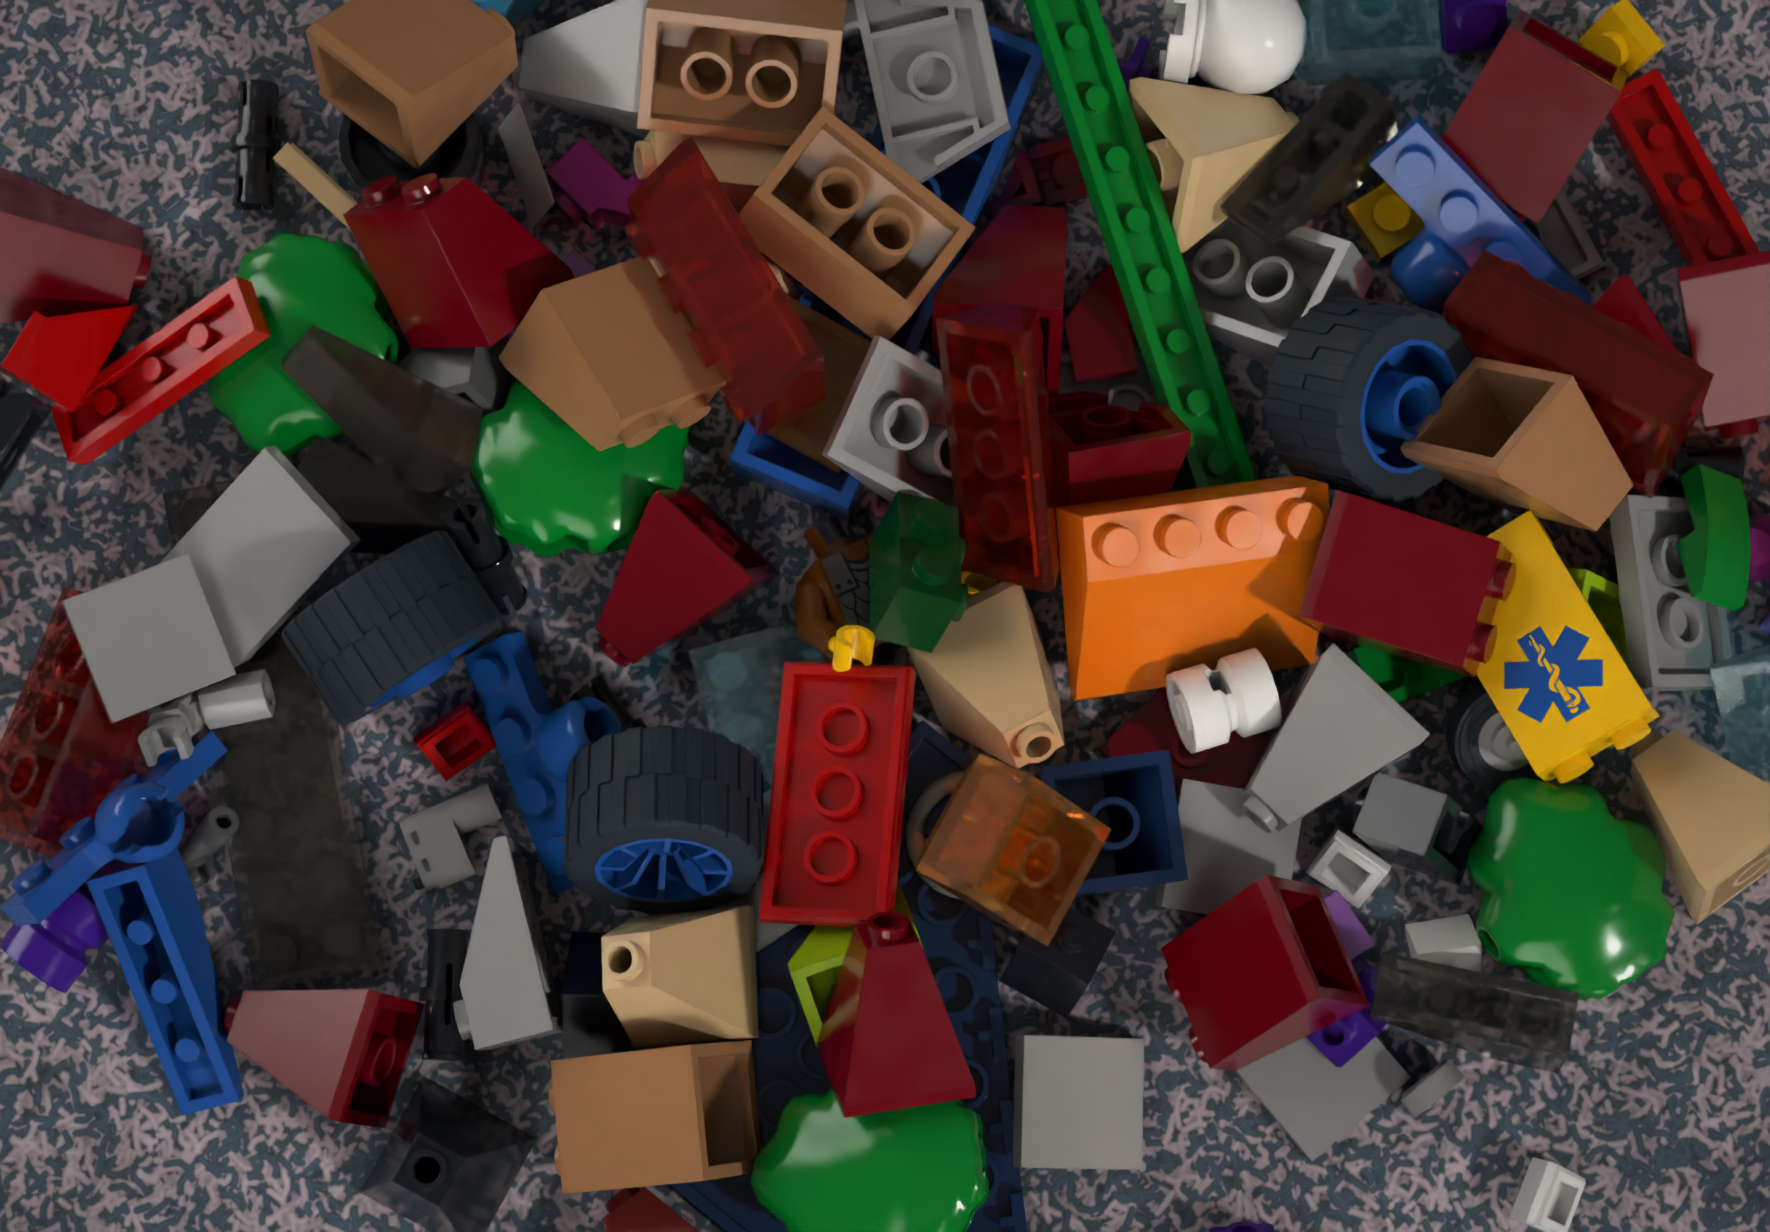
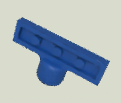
M1419 115L1371 156L1369 165L1422 218L1425 224L1415 237L1393 255L1390 271L1399 288L1417 307L1441 314L1470 288L1483 285L1492 290L1543 343L1591 303V293Z
M522 631L504 634L463 657L550 889L552 894L556 895L576 888L573 885V881L567 878L564 864L566 787L569 763L589 743L596 742L602 736L613 732H623V727L616 713L607 704L593 697H584L578 701L573 700L554 710L548 701Z
M213 731L192 736L191 740L194 751L188 759L181 760L178 750L171 749L160 754L157 758L158 763L142 777L136 773L126 778L107 794L100 803L95 820L91 816L85 817L62 835L59 842L64 848L47 864L41 859L23 870L11 883L12 888L16 892L0 905L1 909L16 926L41 923L97 870L113 859L134 864L160 860L172 853L182 840L185 828L184 807L180 801L173 802V800L228 751Z

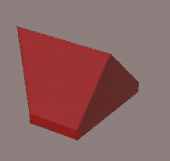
M140 304L45 317L34 311L2 362L1 367L15 382L74 412Z

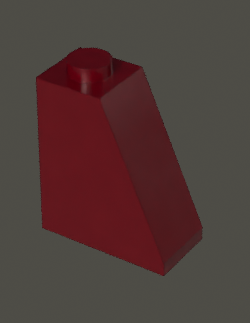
M0 168V324L29 320L34 311L45 317L127 306L132 287L144 288L151 265L152 253L143 250V228L12 171Z
M1005 204L933 295L932 351L950 365L958 361L978 377L977 386L994 400L1025 402L1059 395L1068 207Z
M1088 391L1025 401V417L1032 422L1028 435L1050 566L1061 578L1056 507L1170 492L1190 447L1191 430L1167 405L1143 401L1139 405V412L1130 411L1121 406L1108 405V395Z

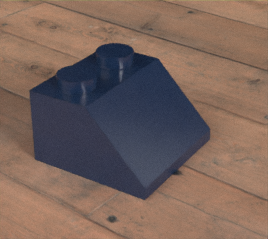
M1169 750L1039 768L1036 775L1053 896L1056 900L1118 893L1188 880Z

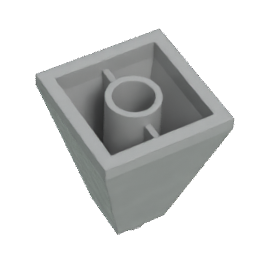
M616 0L525 38L523 41V51L517 52L519 66L512 72L515 87L518 90H523L532 99L540 103L645 138L650 130L637 129L645 12L648 0Z
M1333 643L1299 679L1281 715V724L1274 729L1241 795L1246 800L1241 808L1245 815L1261 830L1271 833L1276 828L1278 831H1281L1373 777L1376 771L1381 772L1419 746L1430 733Z

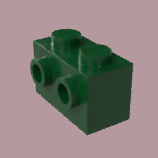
M900 491L897 492L869 541L870 631L875 635V639L932 653L950 622H958L961 619L968 600V586L961 583V565L966 551V539L964 536L959 535L958 507Z

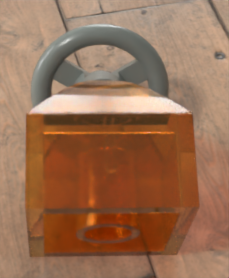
M980 753L966 771L950 773L936 779L917 796L906 819L905 846L914 870L931 888L943 895L961 899L996 922L1048 946L1112 829L1033 775ZM952 794L928 839L924 842V828L929 813L941 799Z

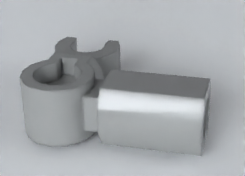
M265 669L233 675L200 688V690L147 709L149 713L148 728L138 738V743L147 766L156 765L158 756L171 749L178 750L181 760L188 759L194 751L191 738L202 729L204 724L212 730L273 717L276 701Z

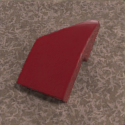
M1069 135L1030 147L1027 153L1020 151L1013 163L1014 171L999 199H994L989 212L991 218L994 219L1005 204L1059 206L1088 198L1089 194Z
M1112 264L1106 265L1064 320V330L1074 385L1132 376L1138 372L1126 305Z

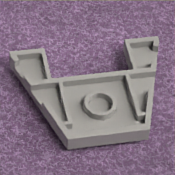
M845 0L847 1L843 38L859 34L862 36L886 149L885 156L919 183H923L1011 129L982 0Z

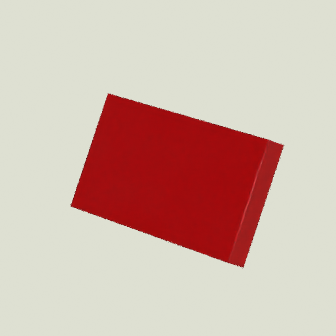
M784 662L758 919L763 923L855 928L857 924L867 923V919L876 913L895 911L916 671L912 666H864V664H851V668L848 671L837 672L833 669L832 663Z

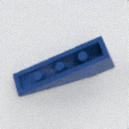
M176 847L172 853L155 861L128 864L115 859L111 860L86 882L182 1116L240 1101L244 1096L233 1046L227 1042L229 1033H226L224 1030L225 1012L200 906L178 848Z

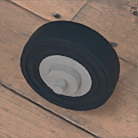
M1480 682L1465 692L1453 707L1446 729L1449 754L1463 776L1474 785L1490 792H1494L1502 781L1524 776L1542 781L1543 779L1536 775L1483 684Z

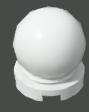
M1165 0L1163 19L1175 20L1174 34L1169 36L1167 51L1160 50L1158 80L1188 84V79L1195 77L1197 74L1214 89L1251 95L1268 92L1290 78L1303 56L1307 43L1306 19L1298 0Z

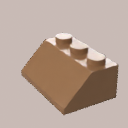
M648 0L645 12L637 129L790 147L822 106L832 114L835 112L847 1Z
M824 106L812 118L729 226L870 338L873 339L874 336H881L887 340H890L911 317L976 228Z

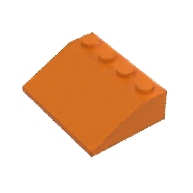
M1292 475L1056 507L1071 699L1076 701L1166 687V675L1202 663L1209 669L1215 670L1217 661L1221 657L1254 647L1261 652L1270 671L1312 665L1315 660L1319 630L1298 615L1330 513L1328 484Z

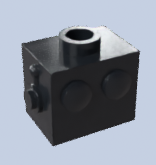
M1046 894L1032 920L1020 914L1008 935L1002 949L1011 953L1012 957L999 981L1067 1018L1088 987L1116 932Z

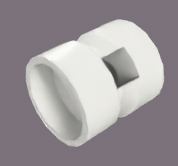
M1255 647L1221 657L1217 661L1215 670L1209 669L1202 663L1166 675V693L1172 718L1183 744L1191 754L1228 743L1232 731H1236L1241 737L1245 738L1277 728L1281 724V705L1272 673L1261 652Z

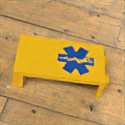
M1529 510L1486 536L1501 541L1512 553L1510 562L1516 564V575L1508 599L1506 601L1498 600L1491 622L1492 625L1497 626V639L1492 656L1486 664L1479 662L1476 674L1536 775L1546 783L1557 778L1559 783H1566L1588 771L1594 765L1590 757L1614 744L1617 750H1621L1643 739L1651 732L1648 723L1660 717V715L1643 693L1553 547L1554 543L1541 522Z

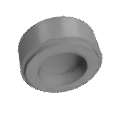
M1444 1059L1400 1095L1402 1097L1400 1101L1411 1115L1416 1118L1457 1085L1465 1076L1451 1060L1447 1061Z

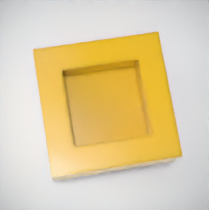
M1621 0L1611 6L1579 39V42L1584 47L1627 71L1629 74L1626 82L1635 76L1665 46L1629 0Z
M1387 182L1354 201L1344 210L1378 263L1401 249L1425 225L1422 218Z

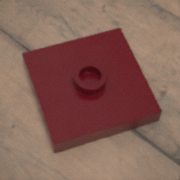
M1162 687L1098 751L1105 758L1169 750L1174 785L1176 778H1183L1242 789L1248 783L1269 738L1263 732L1243 738L1236 731H1232L1228 743L1191 754L1178 734L1170 711L1166 687Z

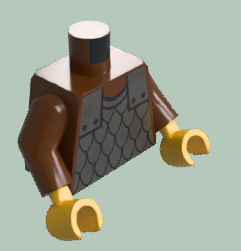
M836 516L827 517L814 524L805 532L804 537L818 559L813 562L796 584V634L800 640L821 652L825 663H832L833 669L837 672L848 671L851 668V664L869 666L873 660L903 647L902 645L875 639V635L870 631L869 541L872 535L852 543ZM971 568L961 573V583L968 586V599L997 584L995 574L984 568Z

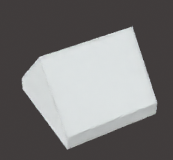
M1336 826L1305 873L1333 892L1338 890L1343 899L1359 909L1388 874L1392 866L1387 860Z
M1469 914L1405 924L1416 988L1481 978L1482 944Z
M1532 1157L1510 1218L1543 1232H1568L1585 1187L1586 1179L1558 1164Z

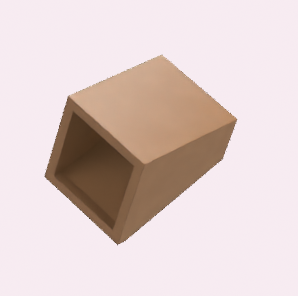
M350 0L315 21L306 30L321 96L416 169L519 66L515 31L512 25L496 10L488 8L484 11L471 0Z
M646 255L542 289L499 356L503 366L598 452L624 443L627 448L636 447L652 438L659 429L674 423L679 429L695 424L710 412L711 406L709 402L725 382Z
M1475 357L1441 397L1440 409L1435 415L1429 414L1415 431L1420 432L1414 440L1406 439L1400 447L1406 458L1500 509L1521 514L1531 510L1537 518L1596 532L1634 486L1573 375Z
M751 1040L691 1044L550 1060L552 1077L549 1082L548 1095L550 1104L555 1111L558 1144L555 1148L554 1161L557 1173L561 1177L562 1194L698 1182L751 1174L753 1160L762 1149Z

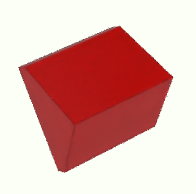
M467 700L413 738L417 746L446 782L496 747L493 736Z

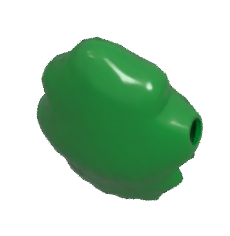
M279 232L268 243L242 256L237 277L252 282L271 336L211 377L207 393L215 411L233 423L248 450L258 455L265 447L275 445L285 457H291L318 440L339 436L352 427L357 415L360 397L388 379L392 370L396 367L398 338L386 321V315L390 306L368 263L365 260H361L355 247L339 241H327L315 235L298 236L293 233Z
M517 379L509 389L504 407L483 416L479 420L476 431V445L468 457V465L471 469L470 477L487 509V514L494 521L499 535L504 537L508 544L522 545L543 557L557 555L567 548H574L592 555L612 553L631 544L647 503L657 490H679L684 480L683 455L694 426L691 425L679 429L674 423L659 429L652 438L636 447L627 448L624 443L598 452Z
M1524 776L1502 781L1489 797L1481 832L1468 851L1466 868L1472 880L1481 889L1483 894L1478 911L1476 932L1485 950L1499 964L1526 971L1531 983L1541 994L1568 995L1583 1001L1589 998L1601 999L1611 994L1620 986L1637 979L1646 969L1666 957L1667 950L1666 938L1675 912L1661 892L1666 872V860L1661 845L1653 832L1642 823L1613 817L1597 789L1578 782L1554 785Z
M832 1088L824 1095L805 1094L795 1096L782 1109L776 1132L754 1158L749 1182L757 1202L782 1222L788 1232H966L975 1211L984 1204L989 1196V1181L986 1174V1152L982 1139L981 1117L973 1109L964 1105L961 1100L844 1118Z

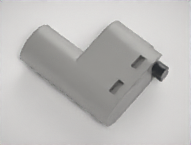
M489 783L399 820L401 831L420 876L412 880L416 890L423 888L430 890L437 886L442 889L477 874L463 835L503 818Z

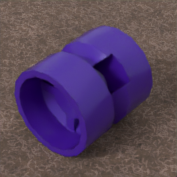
M81 885L41 923L21 926L13 924L1 939L0 948L36 978L52 988L66 993L89 964L85 953L87 948L101 949L109 936L90 890Z

